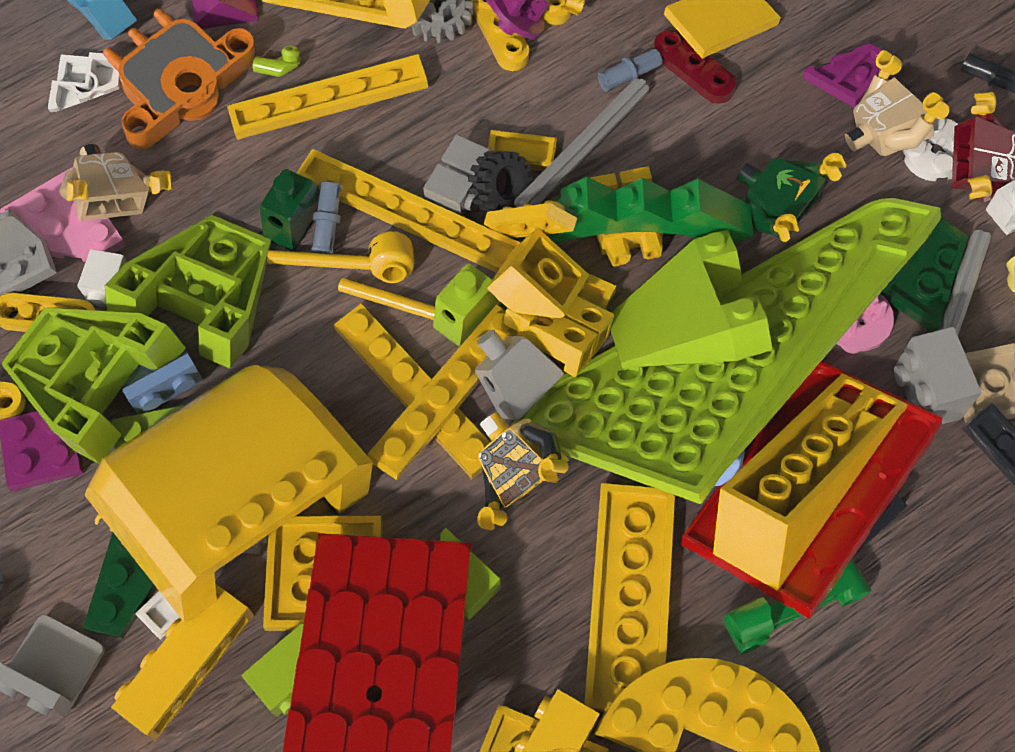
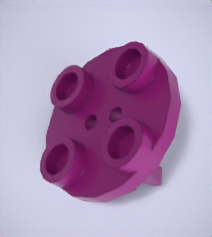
M486 0L500 19L498 21L500 29L506 34L513 35L517 33L523 37L535 40L544 30L542 14L549 5L548 0Z

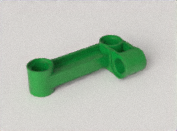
M853 557L818 608L835 600H838L840 606L844 607L865 597L872 591ZM759 597L727 612L722 621L739 654L743 655L770 641L774 629L803 615L796 612L794 608H789L779 601L769 605L763 597Z

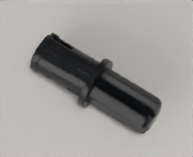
M970 51L961 68V72L988 82L987 86L989 87L994 84L1015 93V71L1003 67V62L1001 61L997 64Z

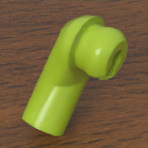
M290 45L285 46L282 50V56L275 60L256 56L253 61V72L282 77L298 68L301 61L299 57L300 51L297 47Z

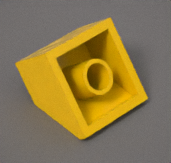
M537 227L513 249L486 289L513 313L562 318L568 312L589 274Z

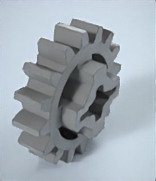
M430 0L418 21L409 27H412L414 36L423 33L424 41L426 42L431 36L436 37L437 43H441L443 36H447L452 41L454 40V32L463 35L465 33L464 25H471L473 2L471 0Z

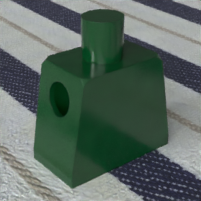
M289 169L282 170L280 175L275 177L271 189L260 205L264 237L271 239L272 243L294 252L314 221L313 213L317 212L320 190L314 181Z

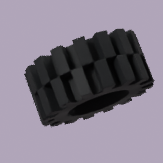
M485 152L484 156H479L476 159L479 165H472L470 169L475 172V175L468 176V182L474 183V187L468 188L469 193L477 195L472 199L473 202L480 204L479 208L488 212L502 210L503 207L516 208L514 205L515 199L528 187V182L534 181L533 176L527 175L528 172L532 171L531 166L524 165L527 160L516 152ZM502 169L506 176V186L503 193L499 195L496 189V178Z

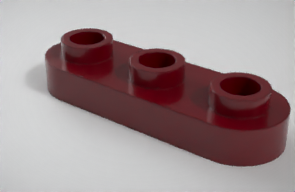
M666 30L656 36L653 49L659 51L662 64L712 103L721 104L732 98L736 86V80L732 73L710 56L701 58L677 31ZM691 61H696V62L699 63V64L694 65V64H692V63H690V62H691ZM719 80L724 84H717L715 81Z

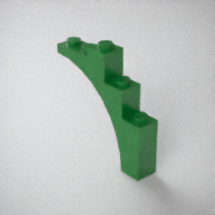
M585 177L562 188L561 198L554 201L565 206V211L577 218L574 230L571 232L545 234L554 243H559L580 237L624 232H655L700 238L710 233L728 229L735 244L752 237L753 229L750 204L700 179L669 191L644 178L614 190L589 177Z

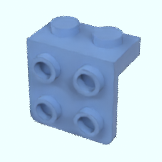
M168 326V327L172 330V332L176 335V333H175V331L173 330V328H172L171 326ZM184 349L178 359L156 371L139 364L124 384L122 390L137 414H142L155 409L166 401L203 382Z

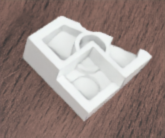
M90 52L89 57L61 54L57 81L52 80L48 110L50 112H57L119 90L122 87L119 72L107 61L103 53Z

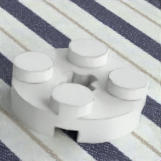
M935 118L934 136L922 141L915 149L903 150L905 155L904 162L911 172L922 179L936 181L937 178L948 177L947 180L952 179L954 126L958 125V123L947 118L940 120ZM931 144L940 145L945 153L942 151H938L936 154L931 151Z

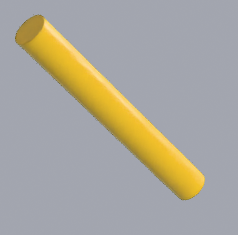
M268 250L267 253L268 264L370 270L369 256Z
M345 278L340 280L338 291L434 320L435 306Z

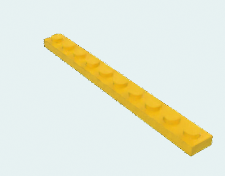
M314 149L310 151L297 174L314 181L319 190L320 182H333L342 185L339 201L496 273L513 249L520 244V242ZM589 274L577 296L606 310L616 292V286Z

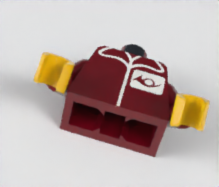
M993 92L974 93L976 105L972 106L971 113L975 114L976 117L954 126L951 188L971 189L969 198L976 199L981 203L991 200L998 189L1015 180V132L1009 130L994 114L996 97Z

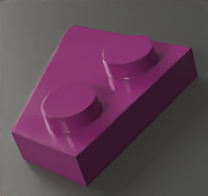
M867 43L855 48L850 53H842L832 57L830 64L817 69L813 65L807 67L804 70L803 79L855 108L867 92L874 75H879L881 71L876 66V57L883 50Z

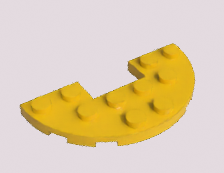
M689 658L672 661L644 673L618 694L607 708L595 731L596 735L636 752H676L683 729L737 752H820L815 736L805 717L781 689L747 667L711 658Z

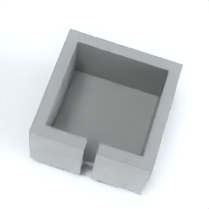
M954 327L912 337L894 367L896 382L900 387L904 388L908 398L907 401L942 417V424L961 420L982 393Z

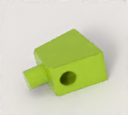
M466 264L437 296L433 328L460 347L495 305L501 303L486 289L492 279L473 265Z

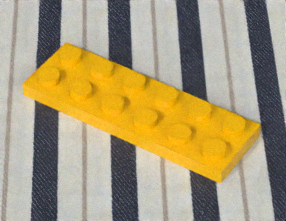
M601 483L584 701V705L594 711L606 712L613 700L630 683L644 673L666 664L675 495L657 488Z

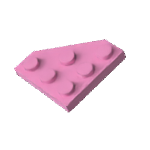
M68 170L0 209V213L5 211L14 212L45 239L52 257L63 259L64 256L81 258L83 262H86L90 249L115 253L126 246L109 218L79 221L75 201H66L60 194V187Z

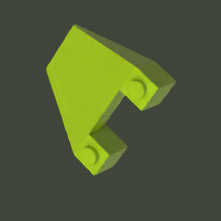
M210 215L125 263L104 285L107 311L141 313L149 316L158 306L200 324L198 326L199 355L231 369L249 346L267 266V253L271 248V239Z
M728 229L693 239L611 312L615 315L610 331L622 368L738 361L773 350L768 320L757 295L738 299L723 305L720 304L715 290L743 282L737 249Z
M44 308L2 361L1 365L51 430L75 452L100 464L102 458L109 453L122 435L102 415L139 364L156 371L178 359L186 347L166 324L141 313Z

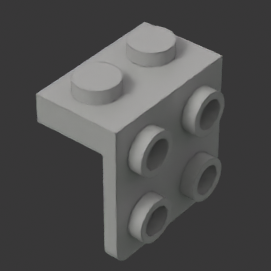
M5 211L0 213V296L6 293H20L57 274L46 240L14 212Z
M42 615L34 623L8 667L0 663V691L14 699L18 692L30 698L27 706L45 716H48L50 711L54 710L66 717L105 651L104 647L95 640L51 617Z

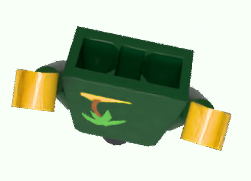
M832 153L826 156L823 161L812 162L784 161L774 158L763 172L746 163L740 170L736 180L750 188L745 202L751 205L754 229L760 233L774 235L781 241L787 242L793 231H800L798 224L820 197L826 181L824 178L827 175L832 181H838L842 175L839 168H846L847 166L843 156L839 153Z

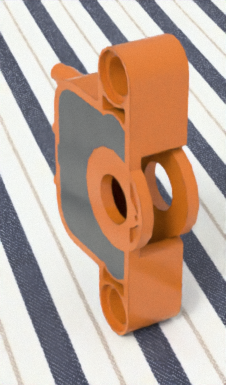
M156 9L154 17L163 28L149 39L136 28L130 29L128 35L138 46L131 53L123 58L111 47L105 48L103 55L119 72L123 91L134 104L122 117V126L129 145L138 150L148 149L180 124V119L196 121L211 115L218 105V89L226 88L253 66L255 48L253 36L250 32L241 28L232 29L214 42L191 20H174L162 9ZM237 48H245V49H246V50L240 51V52L234 51V50L237 49ZM189 85H195L199 87V89L194 92L187 93L181 91L184 87ZM138 126L146 127L140 132L133 131Z

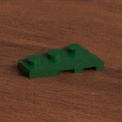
M941 218L926 241L880 294L891 305L928 331H938L968 235Z
M113 532L83 629L87 632L123 639L138 617L135 613L149 601L148 597L155 588V585Z

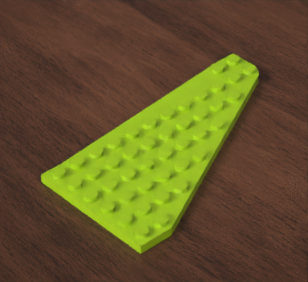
M896 198L872 201L743 273V282L715 290L721 305L754 295L758 296L768 320L772 351L738 361L622 368L616 346L591 359L576 378L568 373L563 375L511 426L525 418L530 419L532 422L554 431L560 450L568 457L702 504L725 471L926 241L941 219L940 208Z

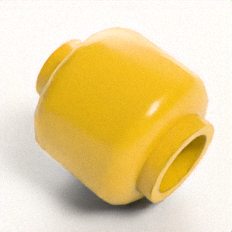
M387 231L380 233L372 239L369 244V267L375 277L386 283H398L413 272L415 264L414 249L410 238L396 231Z

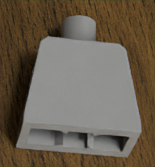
M492 329L483 334L477 341V344L487 357L476 367L475 373L496 411L502 418L518 421L564 375L559 367L523 336H508L502 340L497 332Z

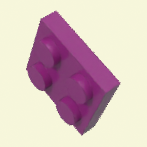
M38 411L0 420V440L7 488L10 491H17L84 474L81 454L75 452L54 433Z

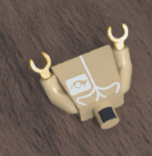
M883 50L876 57V66L881 71L879 75H874L867 92L859 104L855 106L853 113L856 128L845 134V140L854 152L870 144L881 156H887L900 150L915 149L922 141L934 136L935 118L940 120L947 117L949 106L935 92L927 95L922 103L895 77L889 80V75H895L901 70L902 63L898 57L892 56L891 53Z
M88 144L81 148L80 156L74 160L73 169L66 172L60 187V194L66 201H75L79 221L138 215L143 213L148 192L158 194L161 189L172 190L171 173L160 170L146 175L130 164L124 154L119 152L102 154L98 145Z

